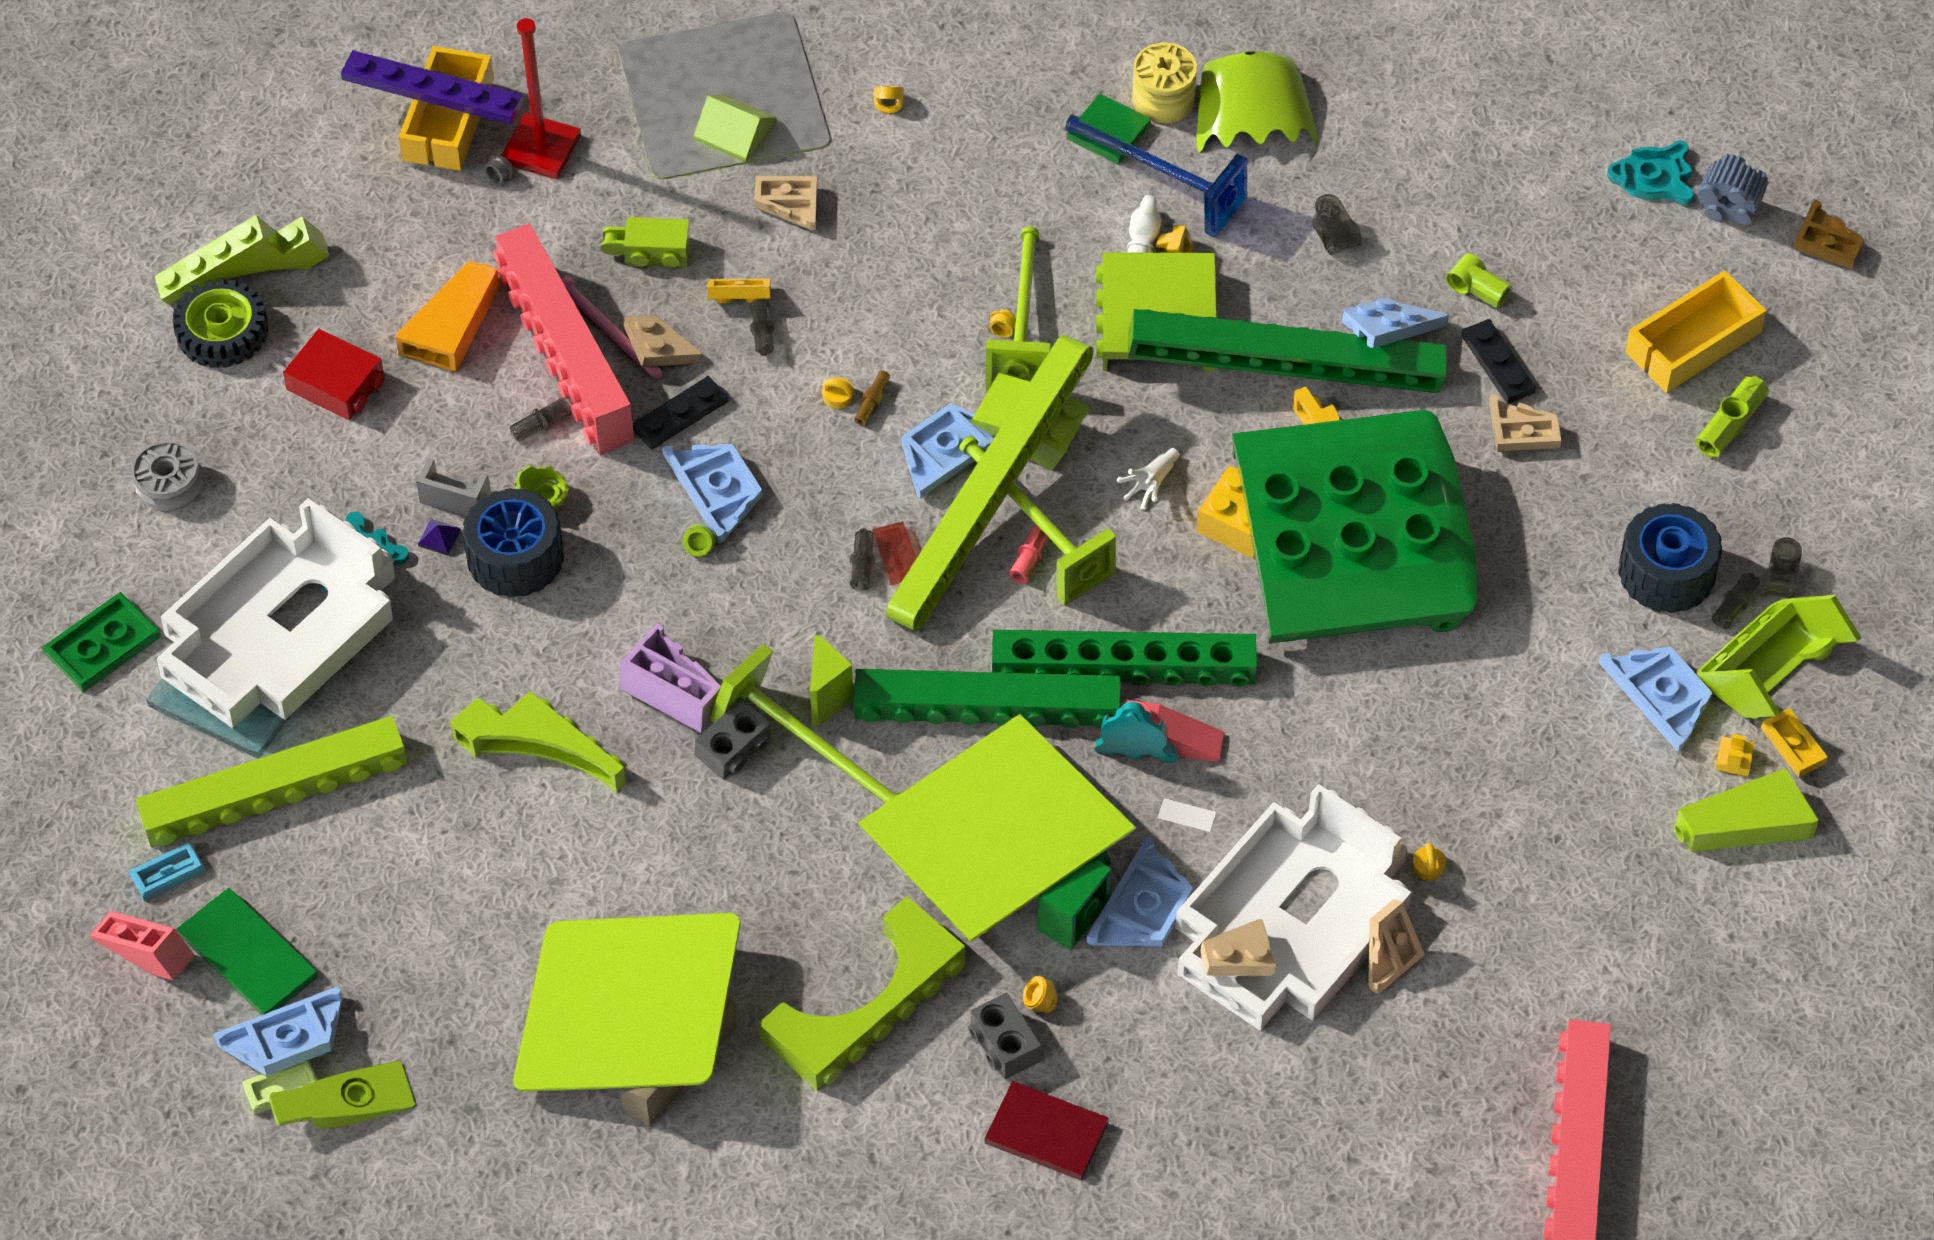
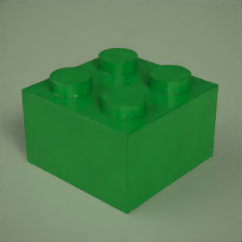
M1094 858L1038 896V909L1036 912V916H1038V931L1072 951L1099 917L1110 898L1111 868Z

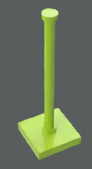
M1028 226L1021 231L1023 250L1014 341L987 339L985 392H988L998 373L1031 381L1050 352V343L1026 342L1035 243L1039 240L1040 234L1039 230L1035 227Z
M970 435L961 442L959 448L964 454H969L978 463L985 452L979 447L978 440L973 435ZM1014 483L1008 492L1010 498L1065 554V556L1057 560V598L1064 606L1116 573V535L1109 528L1076 548Z
M764 643L723 679L709 718L713 723L741 698L746 702L750 700L884 803L889 802L900 794L899 792L893 793L759 691L773 654V650Z

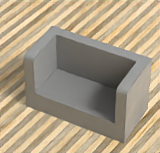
M430 458L427 459L416 481L420 503L464 516L468 515L470 508L479 499L491 493L488 474L482 473L477 484L438 474L435 460Z

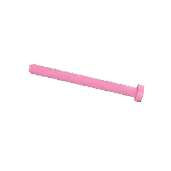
M570 276L561 279L575 305L652 379L658 380L662 377V370L658 366H641L629 338L576 289V282Z

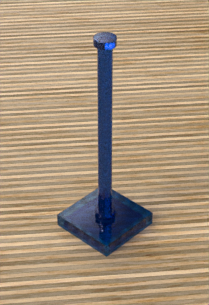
M1074 114L1066 121L1065 131L1071 134L1074 132L1081 134L1204 192V233L1213 238H1216L1247 199L1248 158L1238 153L1212 183L1080 121V118Z

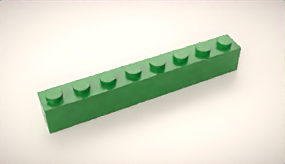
M890 669L855 670L854 719H862L866 722L895 720L899 723L928 721L932 724L962 722L966 725L995 723L1002 726L1020 714L1033 727L1047 724L1073 728L1083 725L1095 726L1101 729L1104 717L1107 714L1110 718L1114 717L1116 710L1120 708V676Z

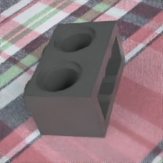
M741 698L695 739V756L719 777L725 779L731 772L733 774L738 773L752 753H760L770 742L771 723ZM748 728L753 730V732L743 733L740 730ZM726 749L730 753L720 754L717 750Z
M1007 992L971 1010V1024L968 1025L969 1033L976 1044L982 1043L986 1049L985 1056L993 1071L999 1070L1003 1078L1007 1079L1041 1062V1044ZM991 1022H998L1001 1025L997 1027H992L987 1024ZM1013 1048L1018 1050V1052L1010 1054L1005 1052V1050Z

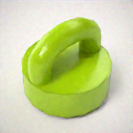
M701 523L691 525L682 537L684 549L694 557L707 555L712 551L716 543L714 531L709 526Z

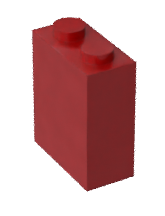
M319 328L283 371L287 391L347 420H350L356 412L363 410L367 398L374 389L378 390L382 386L385 379L382 358Z

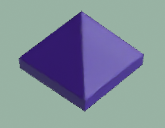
M431 519L418 542V546L448 555L461 532V528Z

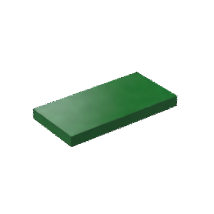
M229 887L176 928L181 938L261 1015L281 1008L318 978L317 971Z

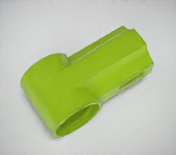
M1471 253L1465 254L1446 275V282L1451 289L1464 295L1470 292L1495 308H1501L1512 292V284L1486 270L1484 262Z

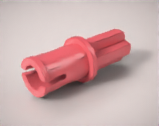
M1037 525L1032 527L1025 543L1019 546V555L1008 573L1013 581L1021 584L1028 582L1035 564L1041 561V552L1049 538Z

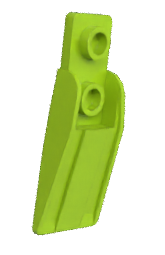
M400 1061L348 1071L304 1084L300 1088L273 1092L269 1097L275 1121L279 1126L311 1120L313 1126L317 1128L343 1127L412 1109L415 1106Z

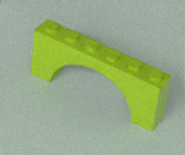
M908 896L883 916V933L890 939L896 949L898 964L891 981L874 1000L855 1011L836 1016H815L802 1013L783 1001L758 1023L760 1040L816 1091L825 1084L831 1085L834 1083L846 1065L850 1062H858L864 1056L869 1045L875 1040L877 1042L883 1040L889 1034L892 1025L899 1019H907L922 999H929L934 996L945 979L949 976L952 978L957 976L964 968L965 946Z

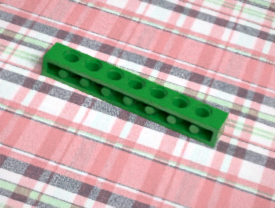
M993 630L992 672L1120 676V682H1132L1136 685L1166 683L1175 686L1181 683H1198L1202 686L1232 684L1233 686L1242 687L1247 684H1255L1256 634Z

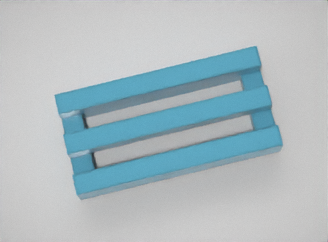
M188 842L129 870V875L140 892L142 899L146 901L206 871L192 844ZM187 855L190 856L189 858H187V859H185V860H183V861H181V862H179V863H177V864H175V865H173V866H172V864H170V863H172V862H174V861H176V860H179V859H181V858H183V857H185V856H187ZM160 869V872L141 880V877Z

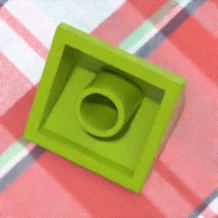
M725 94L707 95L693 135L694 140L747 162L777 122V117Z
M821 635L814 636L810 685L812 726H820L854 700L852 664Z

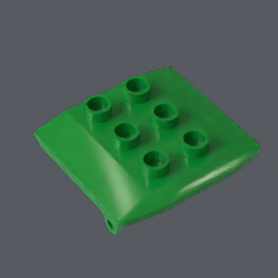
M1418 410L1232 433L1233 459L1236 458L1269 627V644L1407 626H1428L1435 632H1447L1456 629L1465 616L1474 611L1477 605L1476 553L1455 457L1440 422L1433 412Z

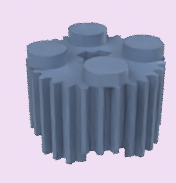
M1726 154L1722 160L1718 159L1713 164L1711 163L1697 193L1698 200H1701L1700 204H1703V208L1706 209L1704 212L1705 216L1714 221H1720L1723 218L1732 222L1736 221L1742 225L1749 224L1756 214L1769 184L1766 173L1760 169L1757 173V169H1752L1751 165L1747 166L1746 160L1741 155L1736 157L1735 154H1732V156Z

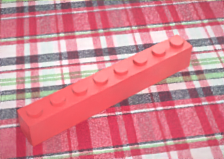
M1569 1019L1567 1032L1560 1031L1558 1052L1564 1053V1062L1557 1063L1556 1083H1562L1561 1093L1555 1092L1553 1113L1560 1115L1559 1124L1553 1123L1551 1144L1557 1145V1154L1550 1155L1548 1176H1555L1554 1187L1548 1186L1546 1207L1552 1208V1218H1545L1543 1239L1595 1240L1611 1024Z

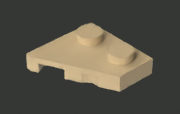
M756 176L755 208L807 229L816 230L817 176Z
M656 315L625 317L624 329L642 367L699 363L700 351Z
M1490 395L1489 405L1497 452L1561 447V435L1556 414L1544 410L1538 411L1522 403H1518L1516 407L1501 402L1498 395Z
M1396 899L1389 902L1370 919L1369 989L1380 994L1425 955L1403 902Z
M1257 919L1202 942L1200 952L1207 976L1274 975L1276 965L1263 919Z

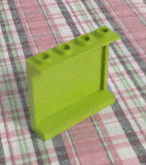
M1102 252V265H1096V284H1102V290H1096V308H1102V314H1096V333H1102V340H1096V358H1102V370H1107L1108 359H1131L1128 358V335L1134 309H1150L1157 312L1182 313L1185 315L1216 318L1215 253ZM1203 367V371H1216V368Z

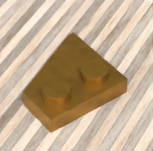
M1814 199L1797 235L1793 249L1852 269L1864 239L1854 230L1847 228L1845 223L1836 215L1833 218L1821 209L1822 203Z

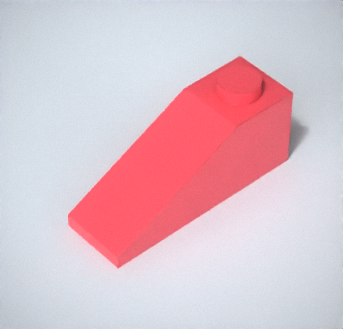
M1134 700L1126 701L1137 702L1143 705L1145 710L1151 713L1150 720L1158 725L1163 720L1168 730L1167 741L1178 750V756L1220 762L1224 731L1160 704Z
M110 911L89 935L96 942L147 972L173 981L185 970L186 965L195 956L174 928Z

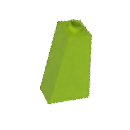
M1783 768L1679 808L1674 831L1678 840L1685 842L1689 850L1695 852L1807 840L1814 837L1819 820L1787 768Z

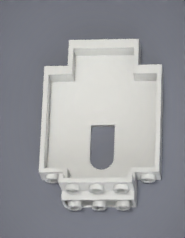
M309 498L299 506L302 527L293 533L287 525H280L269 518L161 616L164 634L174 642L157 658L161 678L231 728H235L260 703L286 720L393 620L391 600L382 591L395 579L391 555L386 550L381 549L380 545L373 538L364 537L356 531L352 524L347 521L342 522L326 506L317 505ZM317 583L327 588V598L291 632L270 618L276 610L303 586Z
M1320 784L1311 792L1309 811L1302 819H1299L1291 809L1282 808L1273 802L1176 912L1175 929L1194 941L1179 958L1178 975L1260 1031L1284 1003H1287L1313 1021L1369 956L1370 919L1393 899L1403 902L1406 911L1409 909L1411 891L1401 881L1391 879L1405 863L1407 846L1402 842V838L1398 836L1394 829L1381 825L1372 819L1365 810L1359 807L1355 808L1344 801L1336 791L1327 790ZM1318 869L1331 871L1338 878L1339 886L1307 925L1280 908L1311 872ZM1257 919H1263L1276 965L1274 975L1207 976L1200 952L1202 942Z

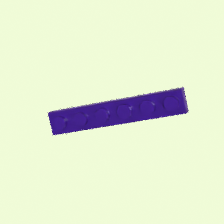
M352 50L341 71L343 81L511 125L523 104V96L519 93Z

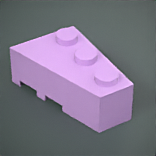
M659 623L620 662L619 688L700 733L711 723L709 718L721 686L697 661L692 662L683 653V647L678 642H672L664 633V628Z

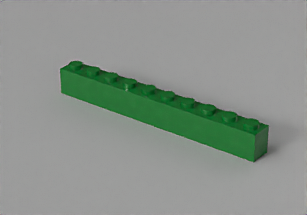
M1134 309L1129 325L1128 358L1429 393H1440L1446 378V345L1399 340L1371 348L1367 345L1368 337L1365 334L1364 337H1358L1356 334L1341 333L1339 331H1322L1306 327L1296 328L1279 326L1277 324L1253 323L1244 320L1218 319L1210 316L1201 317L1182 313L1157 312L1150 309Z

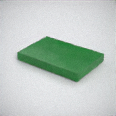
M119 592L45 644L42 650L84 693L162 636L160 630Z

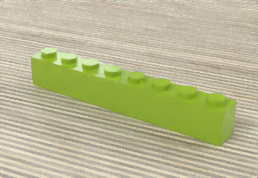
M388 716L135 798L150 847L164 846L190 834H202L209 828L221 824H233L239 821L240 818L255 813H267L273 807L298 803L305 797L319 792L328 793L335 790L338 786L350 782H362L369 776L384 771L393 772L408 763L405 747L393 716Z

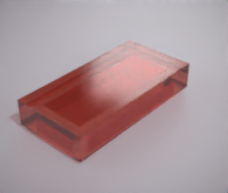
M903 521L872 529V535L890 586L901 583L917 559Z

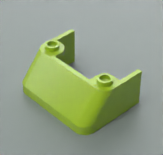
M1836 595L1782 599L1760 613L1702 665L1696 675L1714 695L1742 717L1757 719L1759 717L1777 716L1780 711L1768 693L1803 660L1814 658L1816 661L1822 660L1833 652L1832 647L1837 643L1858 642L1862 637Z

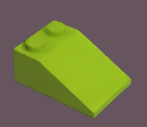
M998 373L970 422L995 437L1030 381ZM1070 396L1031 456V459L1053 471L1065 454L1090 407Z

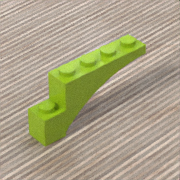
M255 215L155 275L161 300L166 304H171L182 298L187 290L192 293L193 286L197 284L204 288V281L211 280L212 284H215L217 279L224 278V280L270 270L302 269L305 271L328 258L329 252L323 233L303 216L276 231L259 216Z
M531 691L503 715L494 704H487L477 697L450 721L452 738L474 757H477L480 753H517L539 756L580 769L597 778L616 792L626 785L625 766L616 755L612 754L610 756L602 750L594 737L590 735L586 737L578 730L576 724L569 717L559 715L547 699L543 697L538 698Z

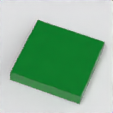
M1099 93L1069 129L1067 140L1119 165L1149 128L1151 118Z

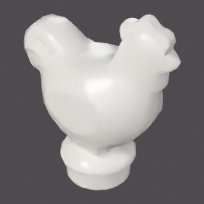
M1145 195L1140 203V207L1132 213L1129 226V234L1132 241L1127 244L1128 252H1155L1152 243L1159 236L1162 222L1157 211L1156 196Z

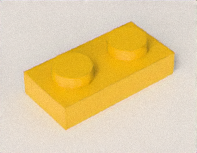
M771 278L708 280L707 299H715L716 303H731L733 299H746L748 303L764 302V299H770Z
M1791 708L1780 712L1777 716H1772L1762 721L1761 730L1798 778L1827 763L1828 756Z

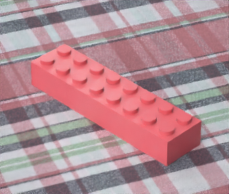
M529 223L495 236L497 249L493 250V253L500 267L498 269L499 282L502 287L508 286L510 290L508 295L513 308H520L522 312L520 317L527 332L532 330L534 334L533 342L537 352L545 354L547 358L545 359V364L551 377L557 376L559 380L557 384L561 396L564 400L569 398L572 403L570 405L571 413L577 423L581 421L584 425L583 434L588 445L594 444L599 455L634 442L631 404L531 224Z

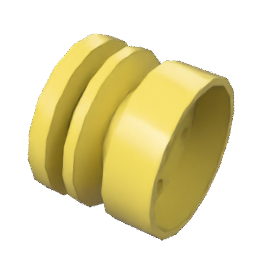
M1156 43L1141 50L1134 59L1132 103L1137 112L1151 118V121L1154 123L1168 124L1180 121L1188 116L1194 108L1197 63L1194 56L1186 48L1175 43Z

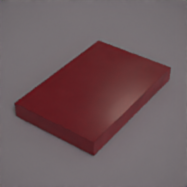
M1012 1081L985 1136V1144L1082 1181L1109 1123V1117Z

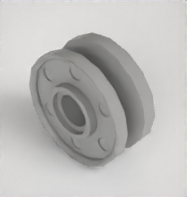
M158 441L141 449L133 459L131 466L132 480L138 497L145 505L161 511L176 510L191 503L200 493L203 483L196 454L189 446L179 441Z

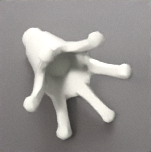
M1170 448L1165 454L1159 455L1146 467L1138 470L1129 469L1128 474L1130 476L1118 477V483L1135 479L1137 482L1135 487L1127 495H1124L1123 499L1128 501L1131 496L1142 489L1146 493L1140 507L1141 510L1145 511L1147 509V503L1151 494L1152 501L1156 503L1158 501L1157 493L1161 481L1172 469L1173 463L1180 457L1179 452L1175 448Z

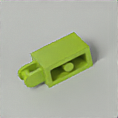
M627 217L626 227L608 226L603 229L602 236L605 240L601 243V251L608 255H625L626 265L637 267L652 265L665 266L667 268L687 267L690 246L689 219Z

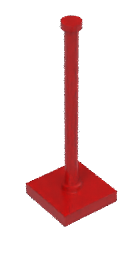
M523 18L517 22L516 26L518 34L521 35L531 114L524 112L501 157H505L512 167L558 180L581 137V128L544 118L533 35L536 31V26L532 19Z

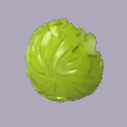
M529 465L518 473L515 481L516 489H527V491L540 494L541 497L551 502L552 507L556 510L566 501L569 495L565 476L561 475L559 471H554L552 465H548L546 468H535Z

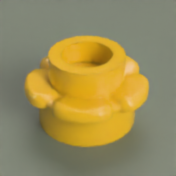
M1005 309L992 312L989 317L991 319L989 324L990 331L995 336L1011 337L1015 331V315Z

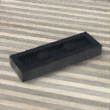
M1490 318L1462 329L1461 337L1507 404L1535 393L1536 386Z
M708 375L633 422V431L653 450L727 403L728 396Z

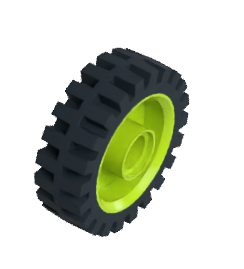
M224 278L217 279L216 285H213L211 280L204 281V288L197 284L193 286L194 293L187 290L183 294L184 300L179 299L176 303L177 309L173 311V327L178 345L183 354H187L188 359L193 362L197 359L198 364L202 366L209 362L210 368H217L218 363L222 362L223 368L230 367V361L232 360L235 361L236 365L243 363L242 356L249 360L254 356L253 350L258 352L262 348L261 342L265 343L267 338L268 320L263 300L258 296L257 291L253 288L249 290V286L243 282L238 286L237 280L230 279L229 283L226 284Z

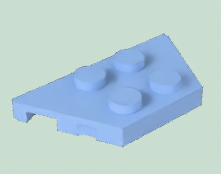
M1381 297L1377 301L1359 303L1356 307L1345 309L1342 322L1347 327L1353 329V332L1358 337H1364L1365 334L1368 337L1367 345L1371 348H1376L1446 327L1449 314Z
M950 403L902 436V447L916 494L920 499L975 462L969 454H964L959 448L961 442L966 437L973 435L984 452L989 447L994 436L970 422L976 412H968L964 408Z
M717 444L715 446L692 445V450H673V446L663 447V456L707 526L714 531L717 542L722 543L762 498L761 487L733 444Z
M1672 647L1655 648L1652 651L1633 650L1630 651L1628 656L1611 657L1610 653L1601 655L1599 664L1677 752L1681 751L1709 704L1712 691Z
M1146 837L1087 935V944L1099 946H1163L1175 925L1176 912L1193 894V887L1183 876L1176 872L1175 866L1168 858L1164 859L1156 850L1155 843L1151 838Z
M339 986L214 1033L217 1047L265 1076L331 1052L343 1001Z

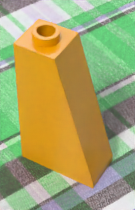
M468 261L397 333L395 338L398 355L457 372L500 288L498 269L485 263L479 264Z

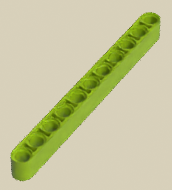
M1061 335L1057 339L890 599L886 609V617L914 631H919L926 623L1088 369L1094 354L1092 346L1067 335Z

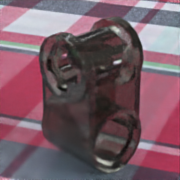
M1331 194L1318 197L1315 202L1316 213L1312 219V226L1320 237L1327 253L1334 255L1360 246L1361 234L1359 228L1349 216L1341 200Z
M1783 537L1774 543L1764 577L1761 596L1766 597L1770 594L1788 599L1795 598L1802 555V547L1795 539Z

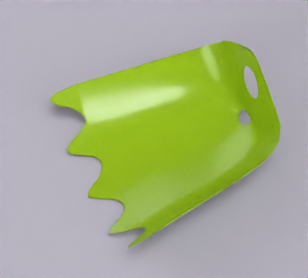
M1246 51L1206 62L1202 71L1196 136V146L1199 153L1211 135H1216L1227 148L1239 132H1246L1258 144H1263L1271 131L1281 130L1292 143H1295L1300 130L1305 129L1318 145L1319 137L1304 83L1295 61L1290 56L1266 51Z

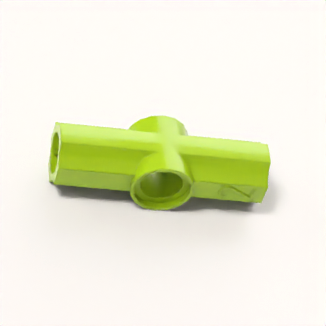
M1755 375L1753 377L1746 376L1731 396L1722 400L1719 411L1696 438L1695 445L1699 448L1701 454L1708 458H1719L1734 437L1743 432L1746 422L1769 394V388L1765 385L1764 380Z

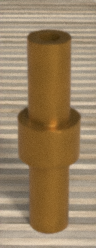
M880 370L872 386L868 387L861 398L862 405L854 418L856 424L865 426L873 409L879 407L883 399L882 392L890 379L888 372Z

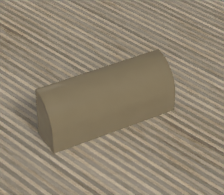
M728 997L718 1048L737 1028L735 1004ZM685 1086L627 1088L621 1095L622 1107L650 1126Z

